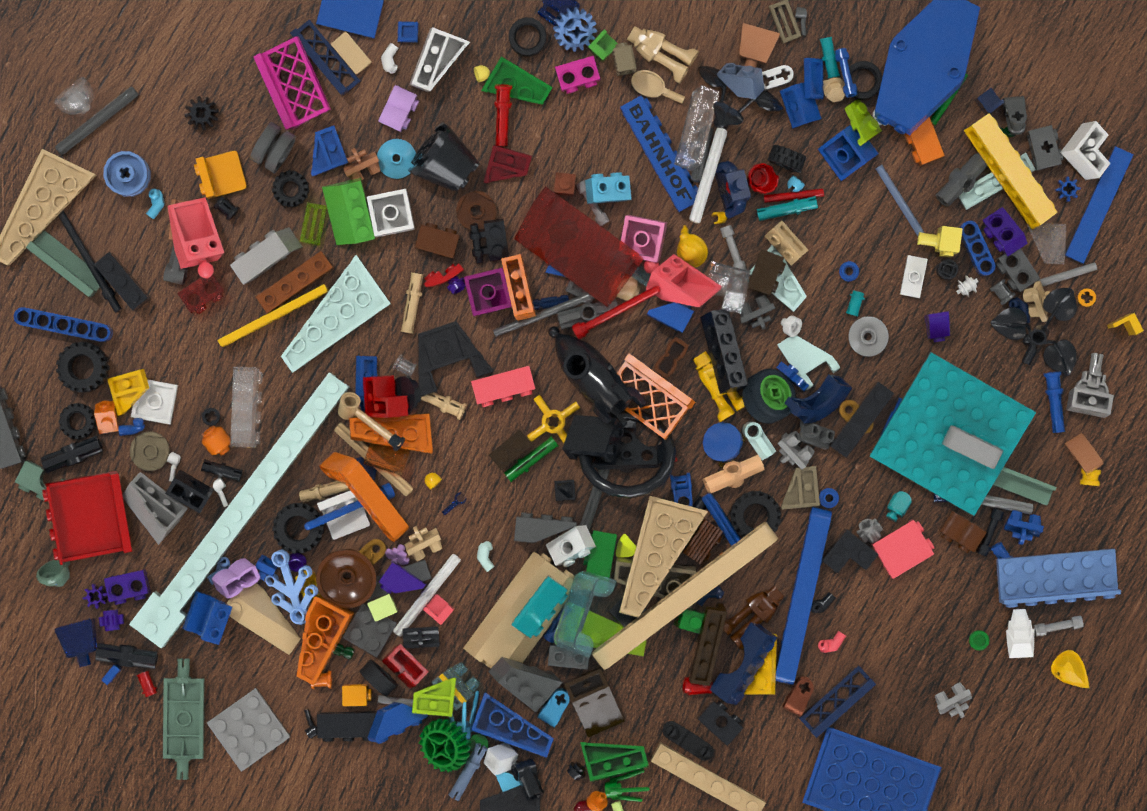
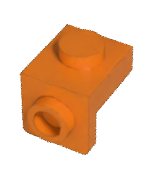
M114 401L96 403L94 415L99 434L119 431Z

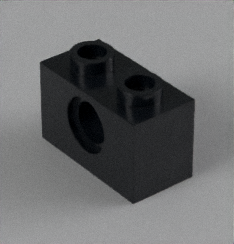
M712 700L697 716V719L728 746L743 729L741 725L743 721L735 714L732 716L726 712L728 708L720 700L717 703ZM719 716L727 718V723L724 726L716 724V719Z

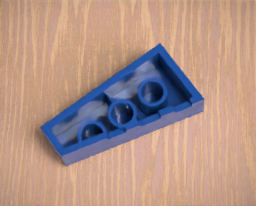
M484 693L471 731L547 758L554 738L487 693Z

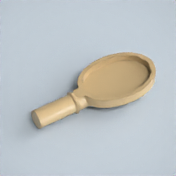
M639 70L632 76V87L642 96L656 98L663 95L681 104L685 99V96L665 88L663 79L652 71Z

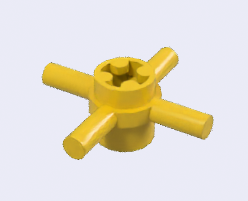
M540 395L534 398V401L544 414L542 425L529 433L527 437L532 442L547 431L549 433H557L564 443L567 437V433L563 429L565 418L580 409V406L577 402H574L561 412L550 410ZM549 417L559 418L557 427L548 425Z

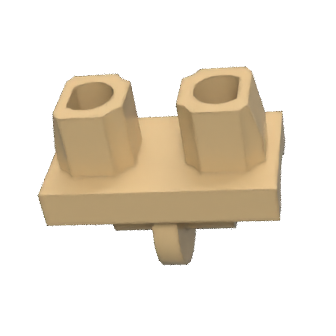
M1041 281L1035 282L1033 288L1024 289L1023 298L1025 302H1035L1034 304H1029L1030 317H1040L1042 322H1046L1048 320V312L1044 310L1043 302L1050 291H1044Z
M415 526L413 527L415 533L408 536L410 541L404 544L408 555H412L417 562L425 557L423 551L425 547L429 546L432 552L442 549L441 538L437 528L428 532L426 527L419 531L418 527Z

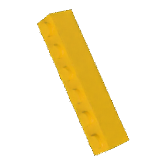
M990 113L964 130L1031 229L1040 226L1057 213L1053 202L1047 198L1042 186L1036 182L1031 170L1025 166L1020 154L1014 150L1008 137L1001 131L996 119Z

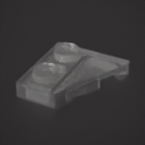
M1043 223L1034 229H1031L1027 224L1044 264L1065 265L1067 224Z

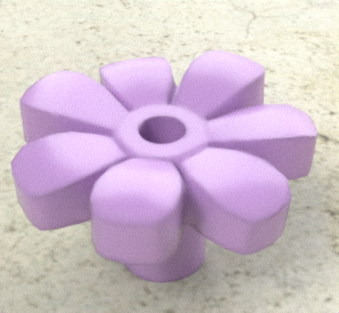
M399 544L397 549H387L385 552L386 557L392 559L391 563L394 561L400 565H407L410 561L406 557L407 553L404 552L406 549L404 545Z

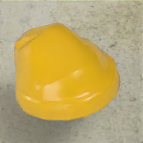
M684 225L679 236L677 257L695 268L705 262L708 256V247L701 237L689 234L688 227Z

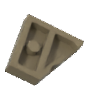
M809 466L804 469L800 467L795 468L783 499L781 510L820 506L816 466Z

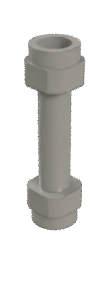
M584 180L575 186L577 187L579 193L584 195L587 201L586 186ZM597 203L589 204L596 216L595 220L599 227L610 221Z
M728 225L720 228L722 237L726 239L735 273L738 274L746 271L745 262L741 260L733 238L734 231L732 226Z
M1081 615L1070 617V620L1046 625L1044 623L1033 625L1035 636H1044L1047 632L1071 627L1073 629L1083 627Z

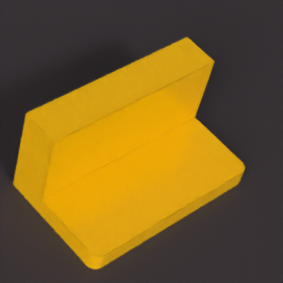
M1135 313L1127 314L1107 324L1108 328H1115L1124 324L1129 336L1137 335L1144 331Z

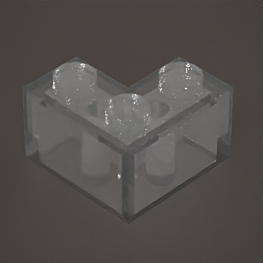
M711 262L708 277L722 286L721 290L715 294L723 296L721 309L741 313L751 271Z

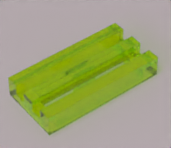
M307 202L300 242L320 245L327 206ZM312 207L314 208L309 237L308 239H305L310 210ZM318 209H322L317 238L313 240Z

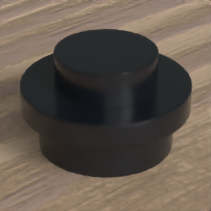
M571 762L569 764L567 772L573 779L579 781L586 776L585 768L580 763Z

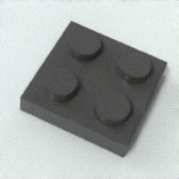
M363 603L342 638L377 658L397 622L389 617L375 621L368 605Z

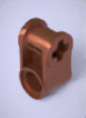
M801 676L797 678L782 707L800 717L803 715L814 690V685L808 677ZM805 682H807L809 688H804L803 691H801V687L799 685H804Z

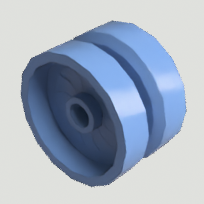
M121 151L113 154L107 160L104 166L103 177L106 185L113 192L124 197H134L141 194L148 187L151 180V170L148 163L141 156L130 151ZM127 171L131 174L129 178L125 176Z

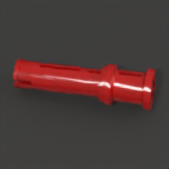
M496 84V101L494 102L497 108L495 145L508 146L509 108L512 106L510 91L513 89V86Z

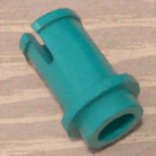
M853 290L852 294L850 293L851 299L846 311L847 314L858 317L862 300H865V293Z

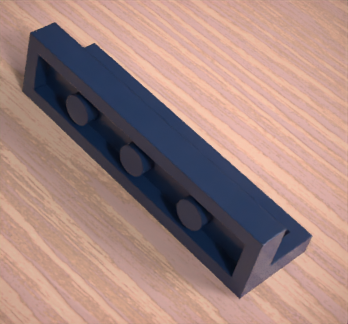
M310 19L300 28H295L290 32L293 38L299 36L306 54L342 97L361 82ZM310 26L314 31V40L305 39L301 32ZM316 43H322L327 46L326 55H318L315 52ZM329 50L334 56H329ZM329 58L337 59L340 62L339 71L330 70L328 67ZM341 74H350L355 81L345 88L341 83Z
M858 665L799 719L817 738L876 684ZM859 671L866 680L860 685H852V676ZM840 687H849V695L846 698H837V690ZM826 700H834V709L830 712L822 711V704ZM811 713L819 714V722L814 727L806 721V718Z

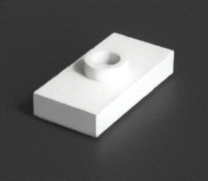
M907 255L900 295L920 298L928 259Z

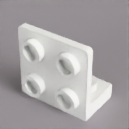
M351 491L319 502L317 505L319 510H322L323 515L357 501V498ZM361 507L327 522V526L332 538L335 540L370 526V522L364 507Z

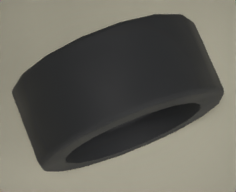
M524 17L518 19L509 30L510 45L521 56L530 57L536 55L543 50L546 44L547 35L545 28L540 21L534 18ZM525 25L533 26L539 32L537 45L530 49L521 47L516 41L518 29Z
M858 61L849 67L851 78L858 69H867L872 72L875 79L871 90L867 92L857 91V95L853 98L865 100L875 96L880 90L882 73L879 68L868 61Z
M369 660L359 671L378 692L386 697L397 686L395 680L373 660Z

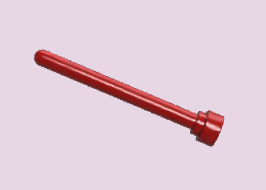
M654 286L586 323L578 322L572 325L576 337L579 340L586 337L590 329L658 294L660 287Z

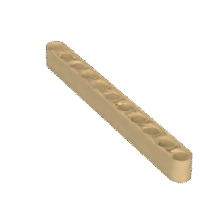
M767 522L760 524L642 613L639 618L637 617L592 652V656L603 670H606L775 543L778 539L777 535Z

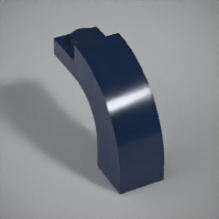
M828 374L823 384L814 394L803 399L788 397L785 404L790 408L789 411L804 423L817 422L835 411L846 399L852 387L840 376Z

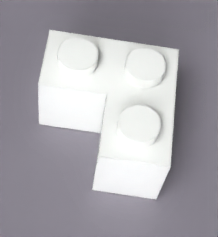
M1097 121L1083 123L1060 153L1085 180L1100 178L1110 165V162L1098 150L1108 137V134Z

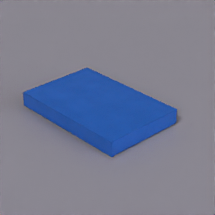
M322 0L316 24L375 39L384 0Z

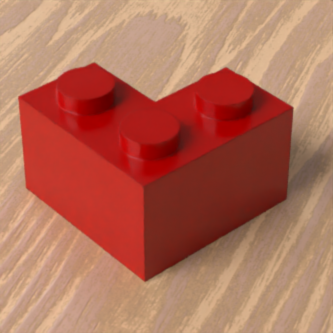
M394 375L363 377L365 413L368 416L379 418L408 416L409 404L407 396L395 395Z

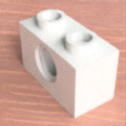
M586 525L575 526L546 544L555 566L564 565V567L573 565L575 559L589 555L590 550L596 547Z

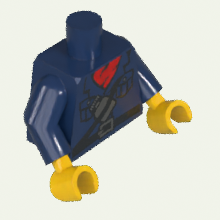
M730 161L718 163L715 172L725 212L712 213L711 216H718V221L714 222V224L725 223L727 218L730 219L743 213L746 209L747 201L751 198L745 171L738 169Z

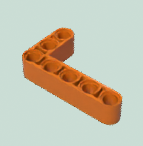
M333 452L319 465L326 476L347 485L382 532L392 542H396L409 529L401 515L355 458Z

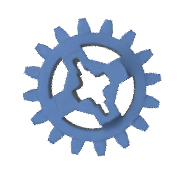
M575 7L574 11L571 12L568 8L566 15L560 13L562 18L560 20L555 19L558 26L553 27V30L557 32L554 34V37L559 39L558 44L560 46L564 45L565 50H568L570 47L573 52H576L577 47L584 50V44L589 46V40H595L592 33L597 32V29L593 27L596 25V22L591 20L593 16L590 13L586 15L585 9L579 12V9ZM580 19H584L587 25L581 23ZM563 34L569 36L570 41L565 39Z

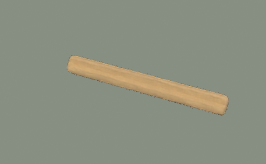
M344 423L338 424L334 431L403 495L408 496L412 492L413 487L367 444L362 441L351 440L350 429Z

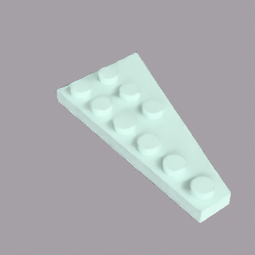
M357 255L354 256L348 267L343 271L303 328L281 355L292 373L391 304Z

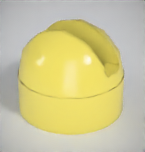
M486 66L474 67L476 80L482 82L488 79L490 71Z

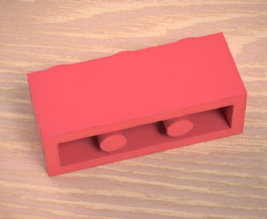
M530 366L471 381L477 405L482 404V407L493 405V400L501 399L502 402L512 400V395L519 393L521 397L533 394L532 390L536 389Z

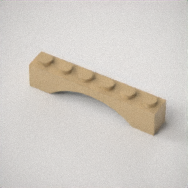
M659 742L650 759L654 764L739 811H762L766 804L765 800L711 772L662 742Z

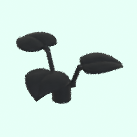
M710 66L698 67L699 73L706 83L714 87H721L722 89L720 101L713 104L716 116L713 124L717 128L726 130L729 125L741 124L744 120L741 112L752 102H757L759 107L769 111H783L784 108L779 100L765 90L756 99H750L737 111L723 103L727 85L717 76L720 70Z
M1058 288L1046 296L1043 308L1046 312L1051 313L1044 325H1038L1034 330L1031 329L1029 324H1025L1027 321L1026 314L1016 307L1004 309L991 320L990 323L997 332L1012 340L1024 338L1027 328L1029 335H1031V341L1034 344H1052L1045 348L1043 354L1044 361L1050 368L1058 372L1061 371L1066 376H1069L1073 371L1077 359L1074 345L1066 339H1062L1058 343L1055 340H1047L1049 336L1047 327L1054 316L1060 321H1067L1073 318L1077 312L1078 304L1074 290L1071 288Z

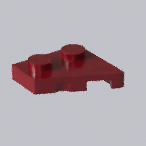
M493 145L484 183L526 176L532 155Z

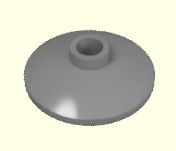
M862 317L852 324L848 335L852 349L856 353L867 357L881 353L885 349L889 338L885 324L875 317ZM866 333L871 334V339L869 341L865 340L864 335Z

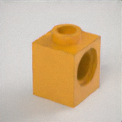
M344 684L342 686L343 706H367L368 701H371L372 693L371 689H368V684Z

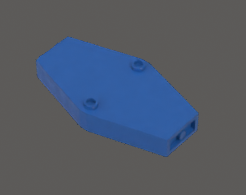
M933 0L893 38L890 43L875 108V117L879 123L895 127L894 130L904 135L906 133L911 135L961 87L967 71L980 12L979 6L967 0Z

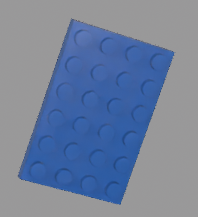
M828 727L802 803L824 811H928L942 767Z

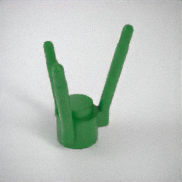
M641 769L616 778H610V782H605L607 798L642 802V798L622 796V793L649 791V787L622 788L621 783L617 782L644 773L645 770Z

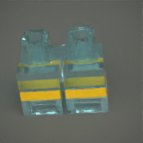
M462 662L453 667L450 666L432 680V684L435 685L450 678H456L455 685L457 686L455 687L453 708L456 711L463 705V702H467L474 695V691L480 685V682L474 675L467 682L461 678L468 670Z

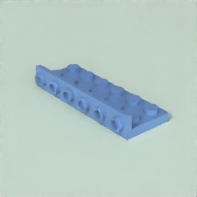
M1115 549L996 559L999 603L1006 604L1008 608L1018 607V603L1034 606L1038 605L1037 602L1045 601V604H1055L1057 600L1064 599V602H1076V598L1084 597V600H1096V596H1103L1104 599L1115 598L1116 594H1121L1117 582Z

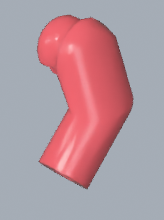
M838 631L833 639L819 641V650L824 653L837 651L846 635Z

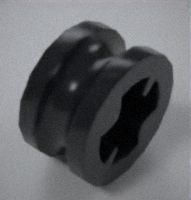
M207 408L202 413L203 422L209 426L218 424L221 419L220 412L215 408ZM212 411L215 412L214 416L217 415L216 420L208 422L209 418H206V414H211Z

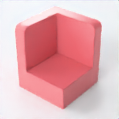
M435 594L423 610L442 625L455 608L441 596Z

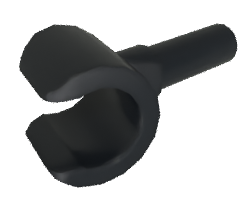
M309 709L304 712L310 727L305 729V732L309 738H313L317 735V727L312 721Z

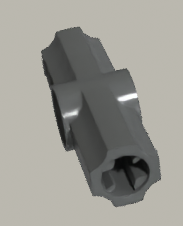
M975 153L962 168H955L949 175V181L935 195L943 206L949 207L963 192L967 193L972 190L975 185V179L987 167L979 153Z
M615 298L592 304L586 303L581 307L559 312L557 317L560 328L564 330L572 328V325L578 322L586 323L618 306ZM589 309L593 312L594 316L585 318L583 311Z

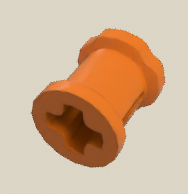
M332 672L321 673L314 686L311 684V689H315V687H328V689H331Z

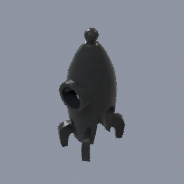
M556 326L549 328V336L555 338V349L561 369L573 386L594 403L592 407L593 412L606 424L612 418H617L623 427L626 426L628 422L620 413L628 407L632 400L640 408H643L646 404L643 396L637 389L625 387L613 366L592 345L581 339L579 340L577 337L560 334V330Z

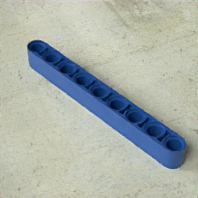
M812 507L776 664L777 682L794 685L832 511Z

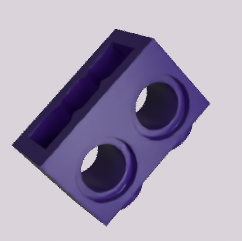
M1003 207L983 219L985 225L984 233L989 239H994L995 247L999 252L1003 251L1007 257L1028 244L1023 231Z
M146 569L104 578L109 602L114 601L115 605L126 603V598L134 597V600L144 599L146 594L151 593ZM135 580H139L142 583L140 591H136L133 588ZM116 584L121 585L123 588L121 595H116L113 591V587Z

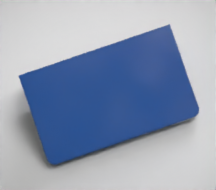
M804 82L780 91L792 129L821 119L815 99H805Z

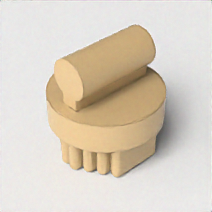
M841 77L824 80L823 91L825 96L833 103L842 101L845 97L843 92L845 83Z

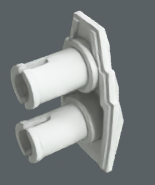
M1013 609L1011 621L1008 622V630H1006L1009 658L1034 657V629H1032L1031 620L1028 618L1026 609Z

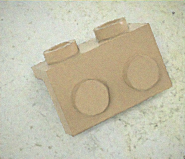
M783 221L779 222L765 235L768 241L790 265H793L808 251Z

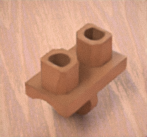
M355 148L351 149L354 155L347 158L350 164L343 167L346 176H349L351 180L357 178L363 180L364 178L360 170L366 167L371 175L380 172L377 154L374 151L367 155L365 149L357 152Z

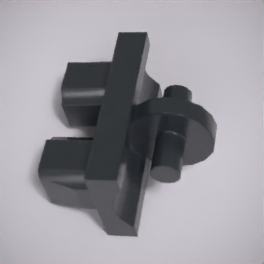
M439 626L402 629L403 647L405 649L440 647Z

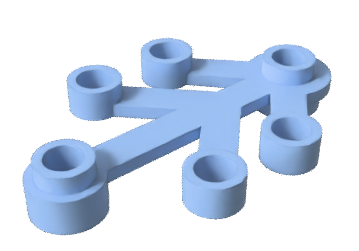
M278 550L272 554L271 559L275 566L281 568L286 585L279 581L277 574L273 576L268 575L265 578V582L268 586L280 591L272 595V603L288 611L291 621L301 625L306 622L307 608L312 598L318 594V588L313 584L306 587L304 591L305 596L300 603V591L306 578L312 575V569L307 565L301 567L294 584L288 565L289 553L285 550ZM284 594L291 599L292 604L285 600Z

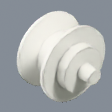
M966 275L964 282L958 280L959 285L957 287L959 290L956 292L957 294L961 293L963 296L969 297L970 291L977 292L976 283L979 281L977 278L973 280L972 277L969 278Z

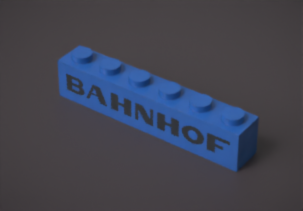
M639 96L621 106L620 110L676 210L680 213L694 204L698 188L696 185H691L689 181L691 175L687 168L682 169L679 163L682 160L676 150L672 151L669 145L672 142L668 134H663L659 128L662 126L657 115L653 117L650 112L652 106L649 100Z

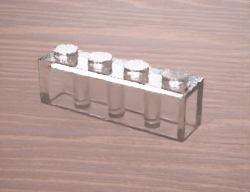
M703 85L693 91L674 165L690 171L701 166L714 116L713 104L718 101L719 91Z
M233 367L230 447L256 448L257 444H260L261 434L257 432V424H261V412H258V404L262 403V392H259V384H262L263 372H259L258 367Z

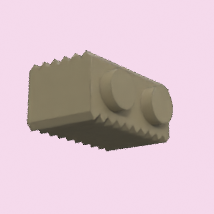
M627 42L616 44L612 51L616 75L622 76L635 73L637 68L632 45H628Z

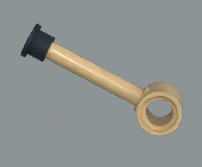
M353 392L344 393L341 396L338 407V414L341 418L349 420V418L358 417L389 441L388 444L393 447L394 451H397L403 445L404 437H399L397 434L393 435L360 410L361 400L357 394Z

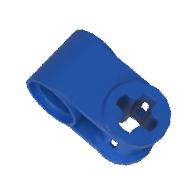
M690 472L681 476L670 475L674 502L678 503L680 497H686L689 500L688 506H692Z

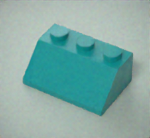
M548 575L511 625L529 638H532L533 635L537 637L544 628L541 625L545 619L549 621L556 613L554 610L555 606L558 603L562 605L568 597L566 594L568 589Z

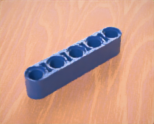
M25 307L18 308L14 313L15 322L22 326L100 342H107L113 336L112 328L102 323ZM23 311L29 314L26 322H22L20 319V314ZM46 315L49 319L46 326H42L39 322L40 317ZM63 319H66L68 322L66 330H61L59 327V323ZM85 323L88 330L82 335L79 332V326ZM102 327L107 329V336L103 339L98 335V331Z

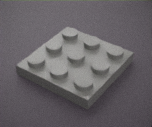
M257 688L207 722L241 772L291 737Z

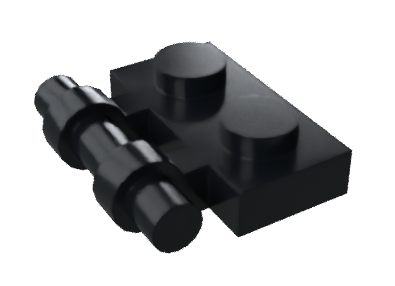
M504 218L484 221L485 229L480 230L477 223L470 224L471 232H469V236L473 242L472 255L475 257L476 263L484 262V254H489V261L509 257ZM486 237L487 246H481L480 238Z

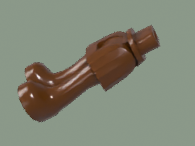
M774 585L768 591L765 589L764 592L761 591L746 599L747 604L733 617L725 620L723 631L729 635L751 613L755 615L729 637L742 651L744 646L740 639L750 622L756 624L768 623L779 606L778 602L784 596Z

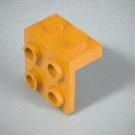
M236 151L208 158H196L197 164H194L196 175L201 177L202 183L199 184L202 195H206V198L211 199L246 189L245 177Z

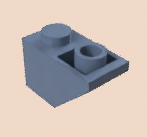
M726 63L717 73V76L737 97L756 99L765 90L761 68Z

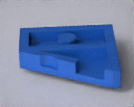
M334 125L315 132L312 177L348 164Z

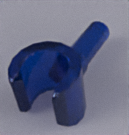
M462 492L457 493L454 496V501L442 511L444 515L457 505H462L466 502L467 498L463 502L457 500V496Z

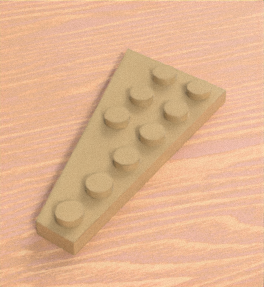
M42 149L0 234V262L10 266L22 254L30 241L33 242L93 180L96 174Z
M653 496L649 497L619 613L640 617L708 511Z

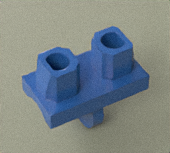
M1012 510L1004 524V530L1013 532L1012 537L1018 538V544L1023 545L1025 540L1032 541L1033 536L1039 537L1040 533L1043 532L1044 526L1041 525V516L1033 514L1029 516L1028 522L1021 521L1022 512Z

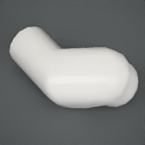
M392 43L388 45L381 57L383 69L390 74L397 71V65L394 64L393 56L398 47Z

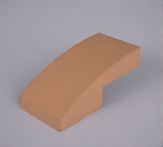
M1082 433L1065 443L1086 475L1104 464Z

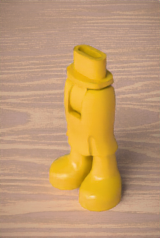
M706 351L693 359L702 383L718 406L717 418L719 422L735 414L723 397L725 394L729 397L736 412L745 407L742 400L743 397L736 391L719 393L711 358Z

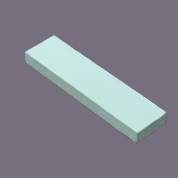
M1027 153L1020 156L1025 166L1031 172L1036 170ZM991 172L977 180L972 190L967 193L963 192L959 199L965 210L1002 190L1003 187Z

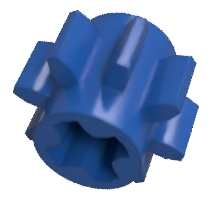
M1067 176L1064 183L1061 180L1057 181L1060 186L1054 190L1060 193L1058 199L1066 197V201L1069 202L1070 196L1073 198L1078 197L1076 191L1080 190L1081 187H1076L1077 179L1069 181V176ZM1067 184L1069 188H1072V191L1068 194L1067 191L1063 190Z

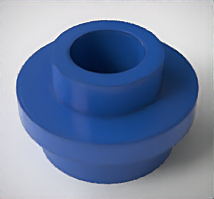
M851 261L843 263L839 269L840 277L845 281L855 280L859 275V267ZM846 268H851L853 273L847 275L845 273Z
M832 488L822 490L819 494L820 504L826 508L836 506L839 501L838 493ZM826 495H832L833 499L831 502L826 501Z

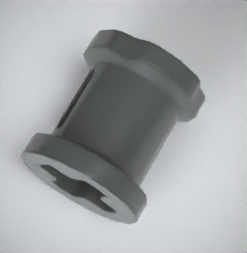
M1002 279L989 289L991 292L994 291L1000 299L1001 305L1016 295L1005 284V279Z

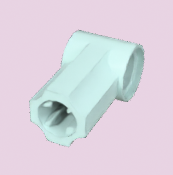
M747 422L743 426V435L748 439L762 461L776 452L758 423ZM752 425L757 427V434L755 436H749L747 433L748 428Z

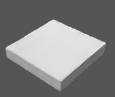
M147 379L149 389L133 405L131 417L171 424L178 385Z

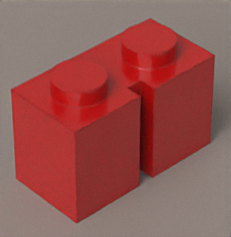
M401 644L395 646L381 660L393 673L399 672L397 677L409 689L415 687L429 672Z

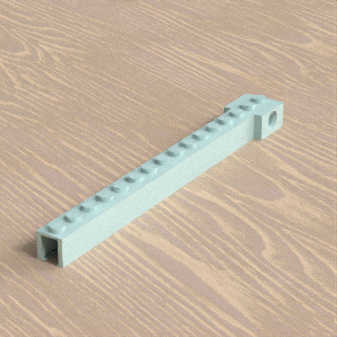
M328 373L162 595L157 591L153 592L129 625L158 647H165L187 617V614L182 611L339 403L341 396L348 391L350 387L347 384L341 382L334 374Z

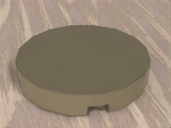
M156 432L141 433L132 441L130 446L132 461L139 469L145 471H156L162 468L167 463L170 454V446L167 439Z

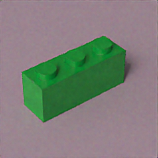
M593 530V534L590 535L596 547L591 549L590 554L584 557L583 565H586L587 569L586 574L582 573L580 585H584L583 590L607 594L617 534Z

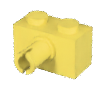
M941 226L938 228L937 235L919 232L917 245L934 246L935 252L940 253L939 256L954 257L955 254L960 252L962 228Z

